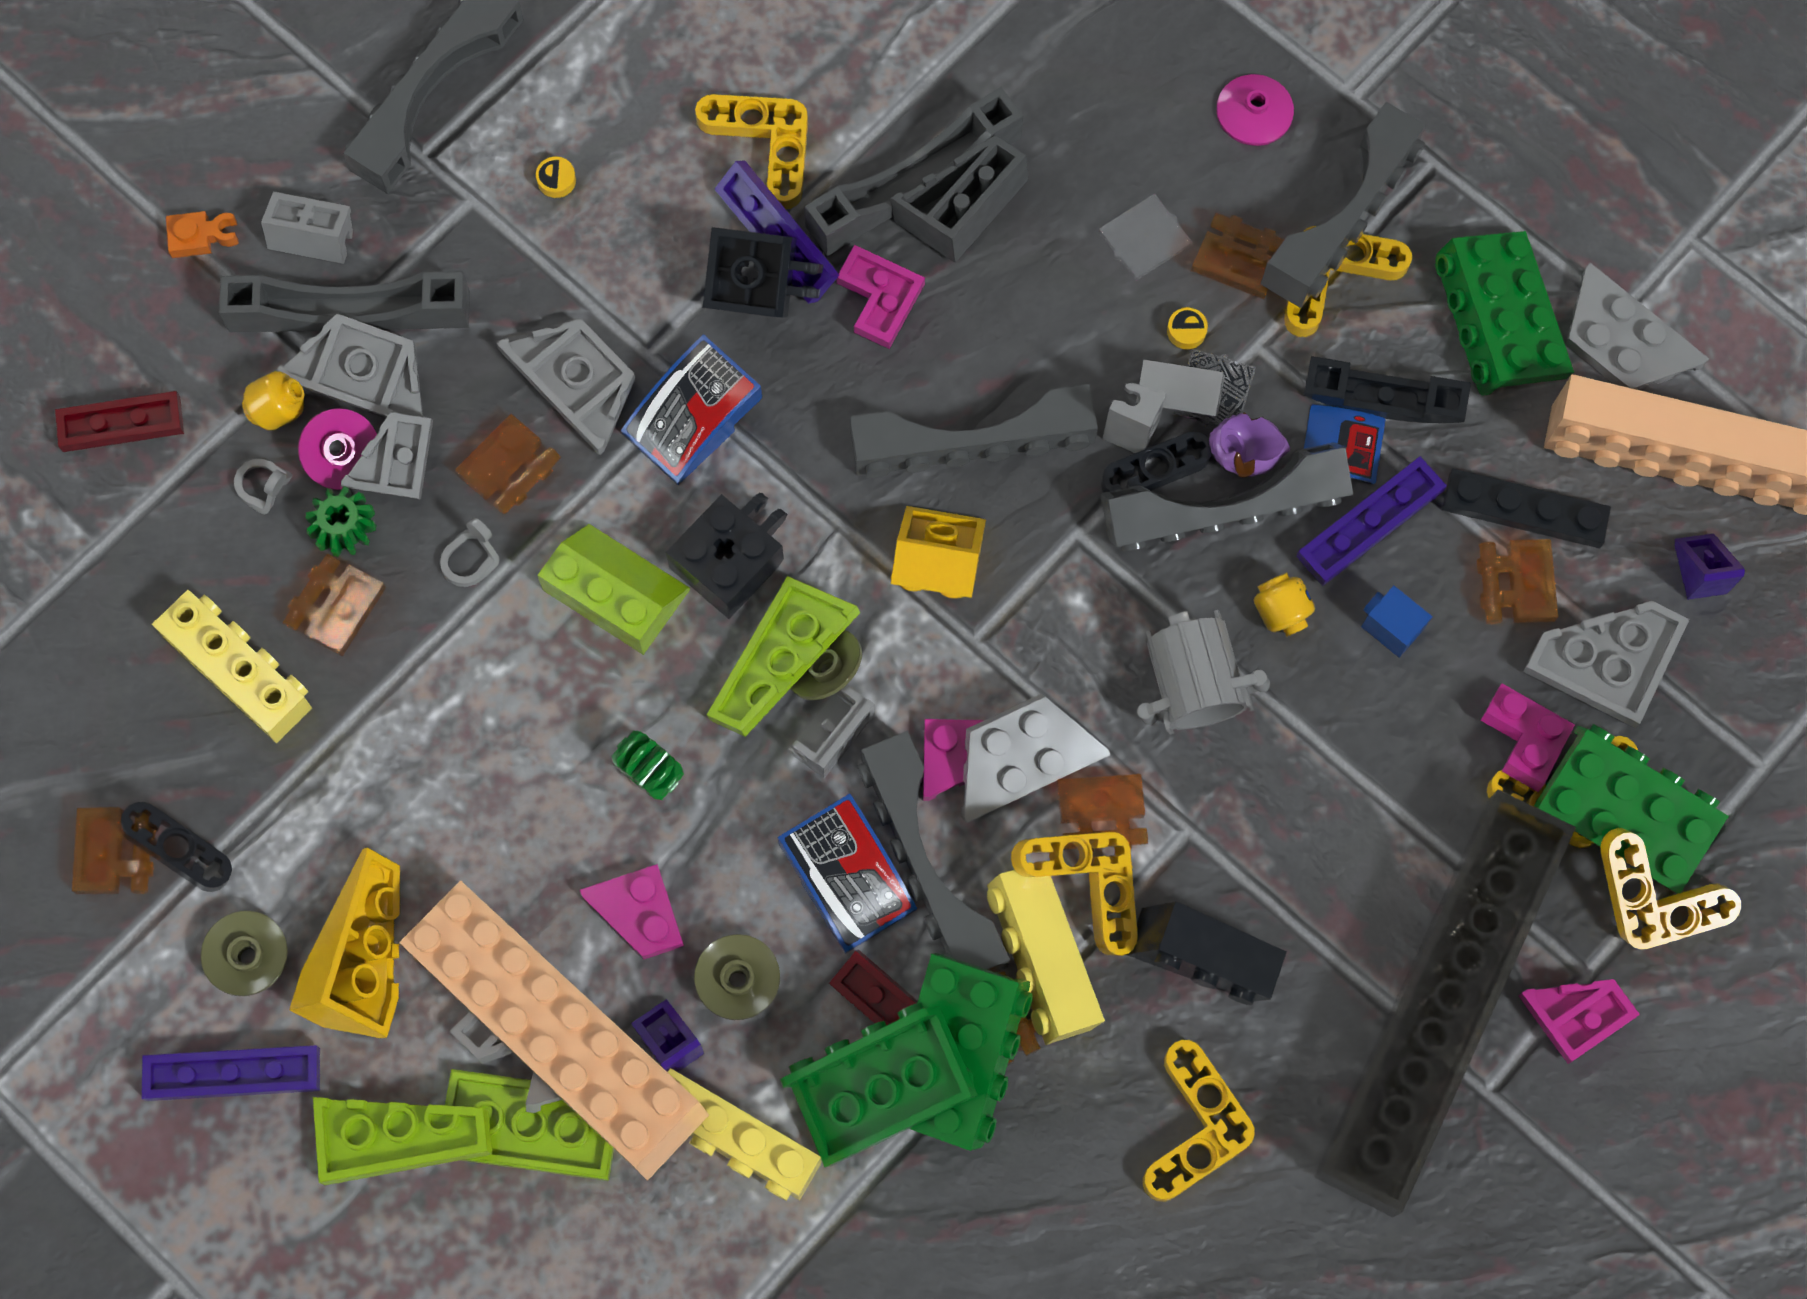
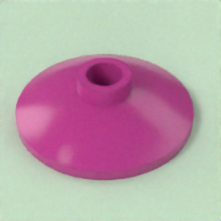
M1250 74L1232 80L1223 88L1217 101L1216 113L1222 129L1231 138L1246 145L1261 146L1277 141L1288 131L1293 120L1294 106L1290 94L1278 81L1264 75ZM1250 101H1259L1263 106L1256 107Z
M329 409L315 415L306 424L299 438L298 455L302 468L317 484L326 488L341 490L343 488L341 487L342 479L350 473L362 456V451L377 435L374 427L365 417L348 409ZM338 440L342 445L341 452L337 455H332L329 451V446L333 441Z

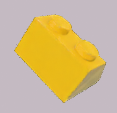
M906 506L896 543L891 584L899 585L908 591L928 590L940 592L949 598H972L986 519Z

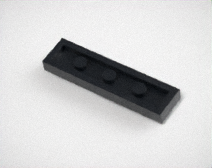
M1454 468L1449 473L1442 511L1599 549L1605 542L1611 506Z

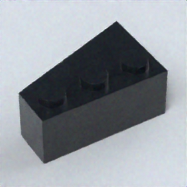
M1174 901L1141 909L1137 921V943L1134 949L1126 955L1190 978L1194 983L1203 987L1217 988L1228 992V997L1236 1002L1253 1005L1254 1001L1271 1000L1287 951Z

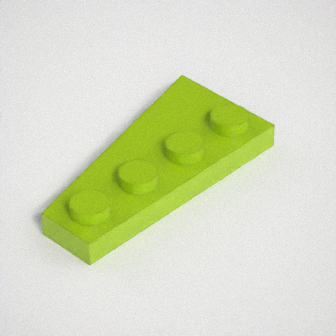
M787 576L709 709L707 717L710 721L746 737L860 614L858 607Z
M313 1097L318 1180L320 1184L325 1186L492 1154L489 1113L484 1108L431 1104L424 1106L400 1102L378 1103L365 1100H332L323 1097Z

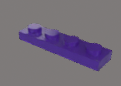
M745 160L735 161L714 188L715 191L749 232L795 237L797 241L794 261L823 264V272L817 275L805 274L803 271L793 270L792 275L793 286L801 287L805 285L820 289L819 298L803 297L808 304L818 302L838 278V272Z
M1419 456L1300 549L1296 557L1316 580L1324 586L1444 492L1447 485Z
M317 1045L142 1055V1099L145 1101L320 1091V1048Z

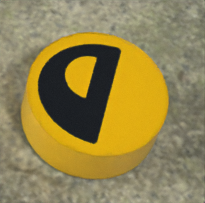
M549 157L543 160L536 169L538 187L548 197H564L575 187L576 175L574 167L565 158Z
M1189 307L1181 308L1171 315L1167 326V335L1171 343L1176 347L1187 350L1194 349L1203 343L1207 334L1208 323L1205 316L1199 310Z

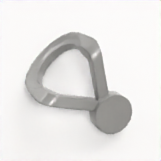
M252 459L245 462L237 470L234 477V488L238 497L245 504L265 515L273 507L276 495L284 485L289 483L293 474L271 461ZM265 468L273 472L264 487V492L268 494L266 502L250 496L244 491L242 481L249 470Z
M475 517L466 524L468 529L461 532L453 542L446 546L441 554L440 567L442 575L448 582L456 586L468 587L476 585L487 577L499 564V556L488 541L492 537L491 531ZM467 539H478L488 554L486 560L477 572L470 576L464 577L454 574L448 566L451 554Z

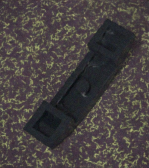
M1311 356L1304 396L1333 407L1361 411L1397 421L1418 423H1461L1465 421L1471 382L1431 376L1430 382L1352 370L1350 369V362Z

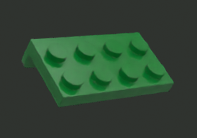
M1526 231L1452 238L1436 254V271L1441 277L1447 295L1448 308L1453 313L1459 331V341L1465 350L1471 368V377L1480 395H1491L1499 387L1564 380L1574 373Z
M1592 724L1590 729L1577 726L1573 733L1578 736L1534 807L1600 847L1603 837L1613 829L1623 828L1633 832L1643 840L1652 879L1677 894L1681 893L1729 817L1717 809L1720 801L1700 789H1697L1695 794H1692L1681 787L1685 782L1682 777L1664 767L1658 773L1647 766L1650 758L1630 746H1627L1625 751L1611 744L1615 736L1597 725ZM1622 840L1621 848L1616 850L1615 854L1621 856L1626 862L1624 851L1630 848V844Z
M938 953L931 954L917 1003L921 1002L924 1008L940 1006L978 1096L909 1128L910 1130L969 1151L983 1147L984 1143L991 1141L997 1123L996 1118H993L997 1101L1000 1102L1003 1099L1008 1087L1009 1078L1004 1076L1009 1059H1014L1020 1045L1021 1037L1016 1034L1020 1019L1027 1016L1032 1003L1033 995L1029 992L1030 981L1013 979Z
M921 1002L908 1006L897 1013L900 1018L899 1020L889 1025H886L885 1021L872 1024L861 1030L863 1038L851 1044L849 1039L841 1040L824 1049L827 1056L815 1062L813 1057L805 1058L788 1067L791 1074L780 1079L783 1088H792L824 1167L833 1166L978 1096L940 1006L924 1008Z

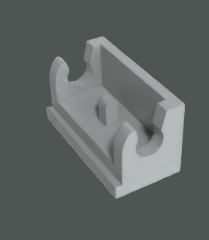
M273 191L261 221L267 249L344 264L347 257L345 239H352L353 235L350 206Z
M1143 360L1139 385L1157 393L1159 389L1167 392L1163 408L1216 417L1219 412L1225 375L1224 372ZM1137 396L1136 404H1139L1140 400Z
M1128 383L1125 385L1124 390L1129 394L1137 395L1140 402L1135 406H1130L1126 402L1113 400L1109 408L1102 439L1137 453L1147 448L1159 423L1167 392L1159 389L1157 393L1139 384Z
M846 685L828 699L798 739L788 748V752L825 779L875 715V704Z

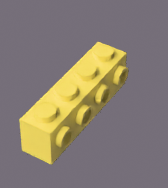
M187 590L152 623L153 627L172 647L277 744L312 709L304 697L309 691L293 675L284 679L275 670L280 664L265 649L261 648L256 653L247 644L251 639L250 636L237 623L232 621L227 626L218 617L222 612L221 609L204 594L198 599L191 591Z
M1015 869L996 876L987 884V901L991 911L997 914L1003 929L1001 934L1003 945L1006 951L1012 954L1018 969L1016 978L1030 981L1029 992L1033 995L1031 1020L1035 1031L1042 1035L1045 1045L1091 1031L1103 1023L1105 1019L1051 876L1024 877L1018 874Z
M670 1068L668 1073L693 1095L709 1114L690 1135L692 1139L689 1143L709 1156H712L717 1151L729 1158L727 1166L748 1179L754 1173L766 1180L767 1184L764 1188L779 1198L787 1201L791 1195L800 1201L822 1163L821 1157Z

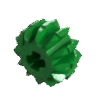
M343 486L338 496H335L332 489L327 488L326 500L322 501L319 498H313L312 504L316 510L306 512L305 518L311 524L306 531L310 539H316L315 544L320 551L330 548L332 555L339 557L343 548H347L351 555H355L356 547L354 545L358 542L369 546L370 540L365 533L376 531L377 526L371 520L375 516V510L372 505L365 504L366 498L362 493L358 492L352 496L350 489ZM338 519L341 520V521H343V522H345V521L347 520V522H346L345 524H342V523L336 522V521H337Z
M633 730L627 738L624 737L617 745V750L611 756L615 766L641 790L654 799L663 800L668 793H672L678 786V781L684 775L681 764L641 731Z

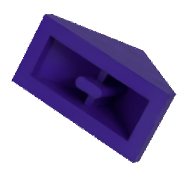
M1714 533L1675 539L1674 547L1687 600L1728 594L1744 577L1745 568Z
M667 999L631 1023L658 1064L667 1072L670 1068L679 1072L704 1054L698 1039Z

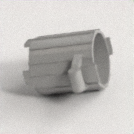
M1188 611L1168 617L1170 622L1168 628L1162 629L1154 635L1150 630L1146 631L1148 638L1147 647L1162 699L1150 704L1142 703L1138 707L1137 713L1145 724L1152 725L1157 720H1164L1165 728L1169 734H1174L1173 729H1196L1213 725L1235 717L1245 711L1246 708H1249V711H1253L1254 708L1250 694L1257 691L1265 692L1269 689L1270 681L1263 670H1255L1252 674L1240 676L1225 620H1222L1220 611H1214L1215 618L1190 619Z

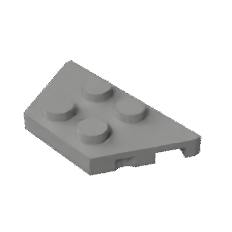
M1592 263L1586 266L1582 273L1581 288L1575 302L1573 320L1569 327L1565 345L1615 385L1642 390L1651 383L1659 384L1671 380L1675 375L1691 369H1694V371L1699 370L1707 363L1709 358L1612 279Z
M336 314L331 318L317 336L311 337L300 347L301 351L284 366L280 365L275 370L284 372L291 378L296 379L304 389L387 418L390 412L423 417L414 341L340 314Z
M582 319L563 323L560 327L554 329L544 328L532 332L533 336L511 342H509L508 338L500 340L497 343L498 350L580 436L601 455L605 451L635 382L634 372Z
M1042 694L1037 695L966 729L965 750L967 751V761L964 764L963 770L965 795L964 806H961V816L968 823L1109 756L1110 752Z

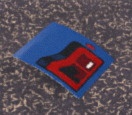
M1313 404L1310 407L1304 449L1332 442L1338 443L1346 447L1350 477L1374 484L1377 479L1386 420L1383 417L1361 411Z

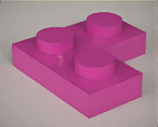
M854 245L837 278V284L869 299L854 325V333L890 349L925 285V277Z
M1503 683L1495 692L1480 720L1517 741L1502 772L1537 792L1545 784L1575 724Z

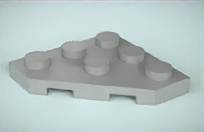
M1649 601L1615 614L1612 612L1584 620L1580 624L1567 628L1546 631L1540 636L1523 672L1637 728L1647 711L1690 619L1654 601Z

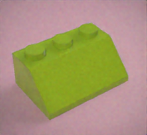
M591 524L586 525L561 542L537 575L544 592L642 655L645 654L690 591V587Z

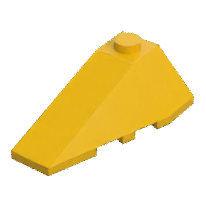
M368 847L362 849L301 970L289 1011L323 1028L376 1038L388 1037L399 999V983H394V959L399 958V944H394V919L400 915V865Z

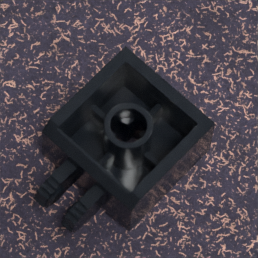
M712 227L702 308L770 317H788L790 295L809 298L820 297V289H816L813 286H791L793 270L817 275L823 272V264L794 261L797 241L795 237ZM749 261H752L754 268L759 271L758 278H753L752 284L748 283V277L742 275L741 272L743 267H749Z
M760 492L741 510L721 494L666 551L669 568L728 619L776 571L784 559L783 546L772 535L783 524L788 514L778 508L760 526L756 524L753 519L765 508L769 499ZM724 553L733 555L729 560L725 556L722 560L718 559V556Z

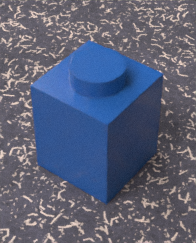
M1393 586L1385 596L1377 592L1365 606L1363 611L1368 616L1361 627L1400 658L1426 628L1433 616L1397 587Z

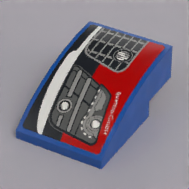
M703 334L651 389L625 423L621 433L679 485L735 432L734 425L762 399L761 386Z
M851 794L846 795L778 837L780 848L799 876L802 886L845 954L917 910L900 875Z

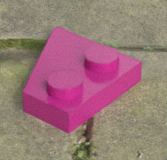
M925 719L923 801H930L936 798L938 794L957 785L959 787L965 785L963 782L964 764L967 761V751L965 750L966 729L984 720Z
M658 864L580 889L583 900L643 960L684 946Z
M1614 979L1594 981L1581 985L1578 983L1560 985L1559 987L1547 989H1527L1518 995L1567 1064L1640 1015Z

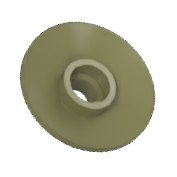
M844 630L790 689L800 698L818 700L829 697L844 688L855 676L862 660V648L857 638L849 631Z
M254 911L234 912L218 920L206 934L201 948V964L208 980L222 992L234 996L255 995L269 988L282 974L288 956L287 941L281 928L268 916ZM248 949L254 950V959L250 963H242V953Z
M741 934L724 936L712 942L700 955L694 973L695 988L701 1002L715 1015L729 1020L749 1019L763 1012L776 997L780 985L779 965L773 952L762 941ZM735 973H742L746 977V982L741 987H734L730 983L731 976Z

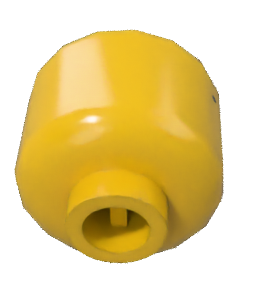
M271 372L251 382L245 388L242 402L244 414L252 424L265 430H276L296 420L303 412L304 390L296 379L291 378L284 372Z
M1286 572L1257 586L1260 592L1254 597V604L1267 630L1271 632L1283 630L1287 637L1308 627L1305 619L1313 614L1315 605L1301 578L1289 577Z

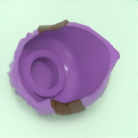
M1245 412L1237 416L1232 415L1230 418H1225L1210 433L1209 446L1216 461L1225 470L1235 473L1239 477L1265 474L1272 470L1284 455L1290 452V446L1286 438L1272 422L1264 419V417L1251 419Z

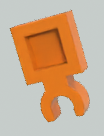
M205 211L166 216L168 252L172 258L211 254V243L216 242L225 247L239 244L235 232L222 233L224 228L237 225L234 214L222 213L216 216L213 221H209Z

